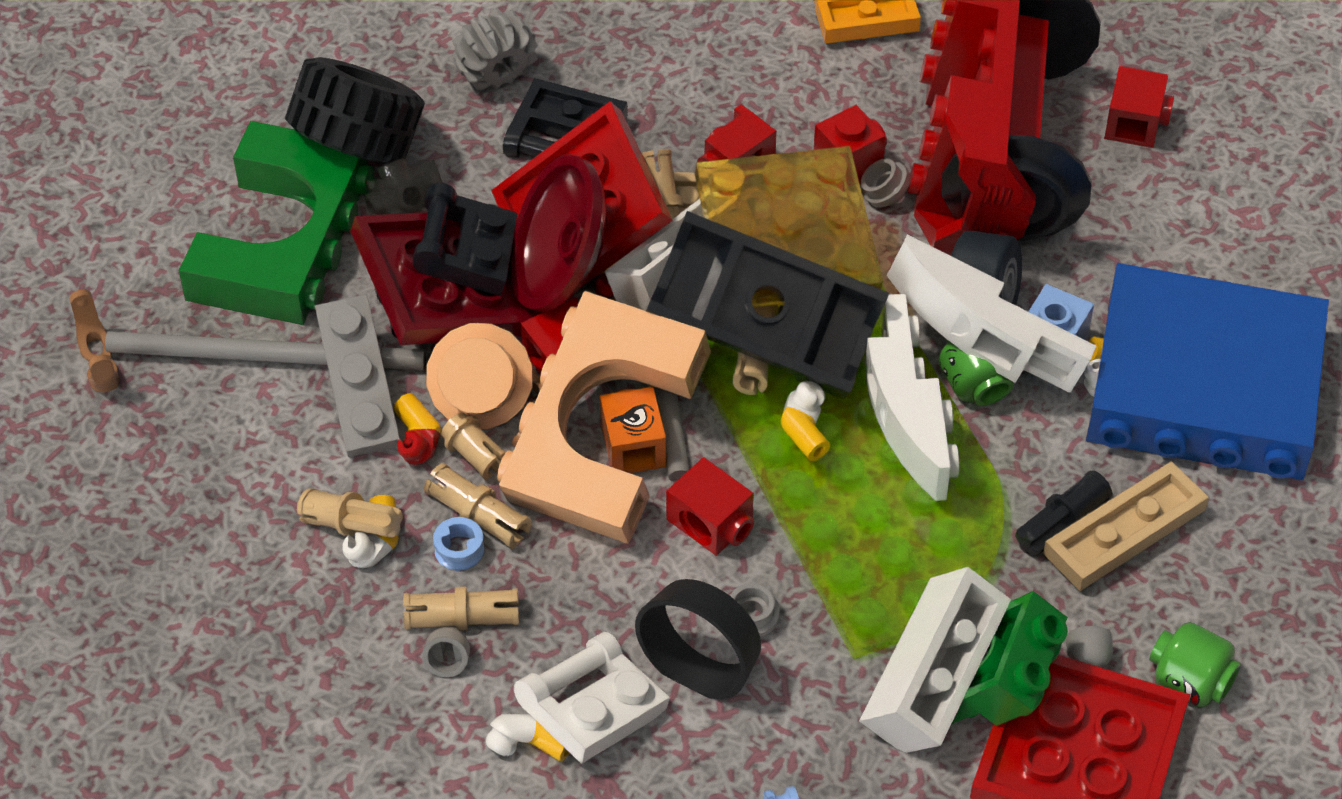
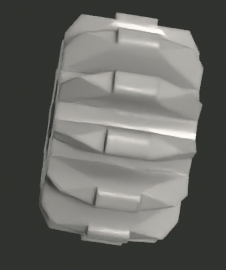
M495 8L485 17L478 14L477 20L472 24L463 25V34L457 36L452 41L455 47L452 56L455 59L457 69L477 90L490 87L497 91L502 84L509 83L513 85V80L517 76L528 74L526 66L533 64L538 59L535 53L538 47L535 34L530 26L525 24L521 16H518L513 9L502 13L498 8Z

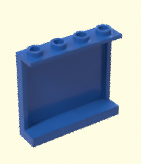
M1117 263L1110 293L1108 316L1086 441L1103 444L1110 448H1125L1158 454L1165 458H1180L1213 464L1220 468H1235L1264 473L1275 478L1304 480L1314 448L1329 300Z

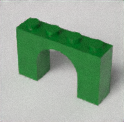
M250 121L233 156L239 188L297 200L313 211V215L298 232L287 238L268 243L244 242L197 232L178 270L184 298L188 302L304 325L310 309H315V305L322 304L325 293L324 277L327 270L335 271L339 265L342 253L341 238L344 232L351 233L350 230L354 218L358 216L357 202L360 195H369L372 189L375 174L374 166L368 165V160L348 155L317 143L300 134L295 129Z

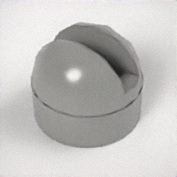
M1083 626L1075 628L1067 634L1068 658L1104 669L1108 666L1113 655L1112 633L1108 629L1099 626Z
M456 627L436 629L428 636L423 648L422 660L425 667L432 674L439 677L449 678L460 674L468 663L470 655L469 641L466 635ZM445 642L451 643L455 659L445 661L446 663H454L449 666L440 663L444 662Z

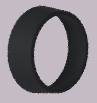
M681 579L670 583L643 606L636 616L635 632L638 642L654 667L662 675L709 699H726L738 694L745 685L761 652V639L758 629L747 611L730 595L702 581ZM666 605L689 610L711 623L732 645L740 663L727 664L718 662L693 649L680 637L672 626L667 615Z

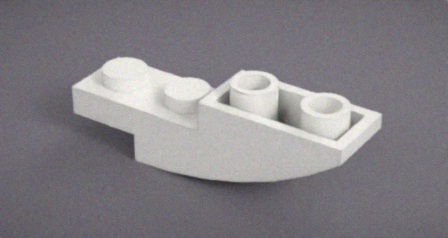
M908 234L886 275L900 294H906V301L943 337L964 353L988 361L994 366L996 373L1016 383L1022 371L1025 370L1070 393L1095 351L1096 345L1000 298L999 295L1004 282Z
M889 294L882 312V337L867 338L865 376L869 397L884 436L901 464L935 501L946 500L949 478H957L959 474L957 445L947 444L946 433H952L953 428L951 401L941 400L939 378L925 379L923 358H914L913 348L919 346V322L917 315L908 316L906 294Z

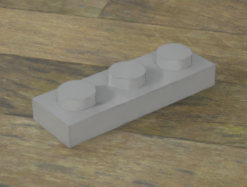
M367 294L315 305L348 457L396 448L400 437Z

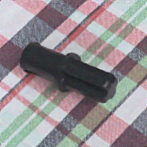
M1088 471L1082 479L1063 494H1053L1046 499V507L1017 529L1015 537L1020 543L1019 548L1024 553L1029 552L1033 556H1038L1044 551L1045 541L1091 513L1101 504L1109 501L1113 493L1105 477L1096 471Z

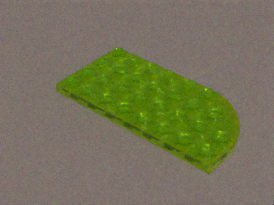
M867 258L832 269L886 291ZM771 290L763 291L776 298L778 308L782 305L781 298L777 293ZM882 312L870 338L882 337ZM708 340L711 353L701 374V379L853 659L898 644L930 578L969 567L987 581L1000 550L1004 526V499L1001 483L993 465L920 345L917 348H913L914 358H923L925 379L939 378L941 400H950L952 405L953 428L952 433H946L947 444L957 445L959 474L957 478H949L946 500L935 501L913 479L887 442L869 397L865 376L866 349L859 364L854 385L846 399L844 400L824 392L825 400L820 405L821 411L815 426L830 442V448L819 460L809 461L786 434L781 425V417L787 398L792 391H796L801 383L795 380L796 375L769 365L766 390L762 393L758 390V380L757 394L741 393L733 385V375L738 357L737 351Z

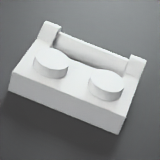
M602 632L591 638L586 643L584 650L540 675L535 673L528 674L514 684L515 697L522 708L581 764L650 723L667 709L670 699L665 692L622 654L618 641L608 632ZM597 668L606 675L560 703L551 696Z

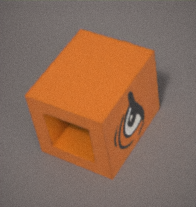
M653 386L640 389H622L615 393L600 395L601 428L610 466L627 473L666 467V436Z

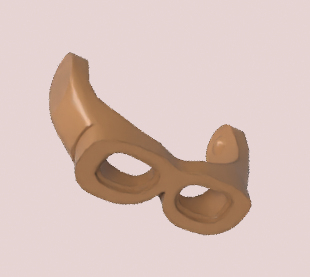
M84 289L77 290L70 295L69 300L76 323V335L80 353L84 359L89 361L87 377L90 386L97 392L112 391L119 386L120 379L116 363L111 359V352H106L105 349L106 331L98 317L91 292ZM95 340L102 341L103 352L100 355L92 354L88 349L89 342Z

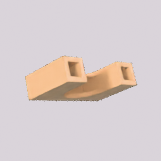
M584 291L578 306L570 307L565 315L561 329V335L564 338L557 354H550L543 365L540 376L542 388L535 403L529 402L521 415L519 423L520 438L514 451L509 450L503 456L498 469L497 480L500 482L499 486L508 502L629 544L650 497L642 477L598 463L577 453L567 443L566 431L570 413L578 400L589 390L599 384L620 379L642 382L691 399L711 349L705 330Z

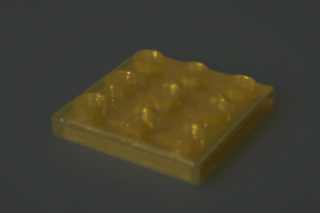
M850 146L696 163L694 175L704 218L878 289L882 288L884 281ZM760 290L752 297L753 307L782 304L779 295L771 290Z

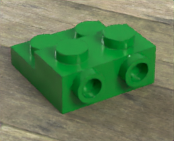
M1034 591L1010 601L952 724L968 717L973 718L980 713L994 725L998 726L1017 717L1031 714L1042 701L1044 690L1049 686V667L1057 658L1062 643L1067 637L1066 621L1068 617Z

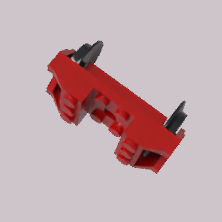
M943 0L941 14L946 15L945 21L938 19L935 21L930 49L935 50L934 55L925 54L919 80L920 83L927 84L925 105L932 106L930 125L934 126L933 131L924 130L918 159L923 160L922 164L913 163L910 173L908 193L916 195L914 217L930 246L950 256L956 241L965 231L1014 236L1018 241L1054 235L1076 223L1090 205L1092 180L1082 161L1063 146L1040 139L1044 80L1066 76L1086 64L1099 46L1101 21L1094 6L1089 0Z

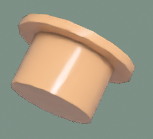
M469 323L451 330L435 345L427 363L426 386L434 406L447 420L463 412L467 416H476L480 420V429H491L509 422L524 408L533 388V366L526 348L511 332L493 324Z

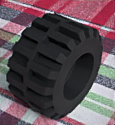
M323 57L309 58L303 62L285 120L300 134L334 150L374 162L397 163L403 162L406 159L425 102L411 88L377 72L335 59Z

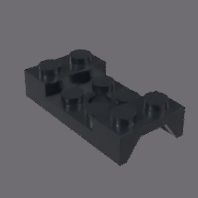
M687 211L646 311L705 330L708 340L794 374L797 381L815 382L822 387L824 392L845 400L854 385L857 370L867 346V338H870L889 293ZM760 290L774 291L781 298L782 311L777 316L769 318L759 315L752 305L753 295Z

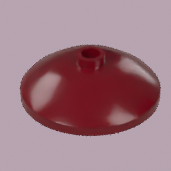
M567 154L549 163L533 183L520 210L510 256V274L514 293L519 302L526 308L546 312L557 308L569 300L590 275L603 249L607 227L605 193L595 167L585 158Z

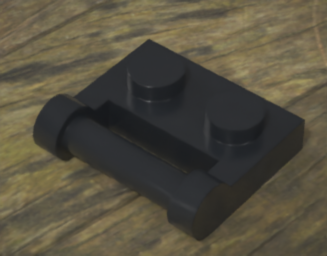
M534 78L507 129L503 141V154L519 158L520 154L536 157L555 142L529 135L531 130L563 137L610 101L622 111L626 120L628 104L626 101Z
M435 183L429 186L424 204L428 213L422 242L417 244L414 250L412 261L414 268L428 276L501 296L507 279L518 213L493 204H486L459 196L456 190L446 183ZM447 219L461 223L455 256L446 253L442 246Z

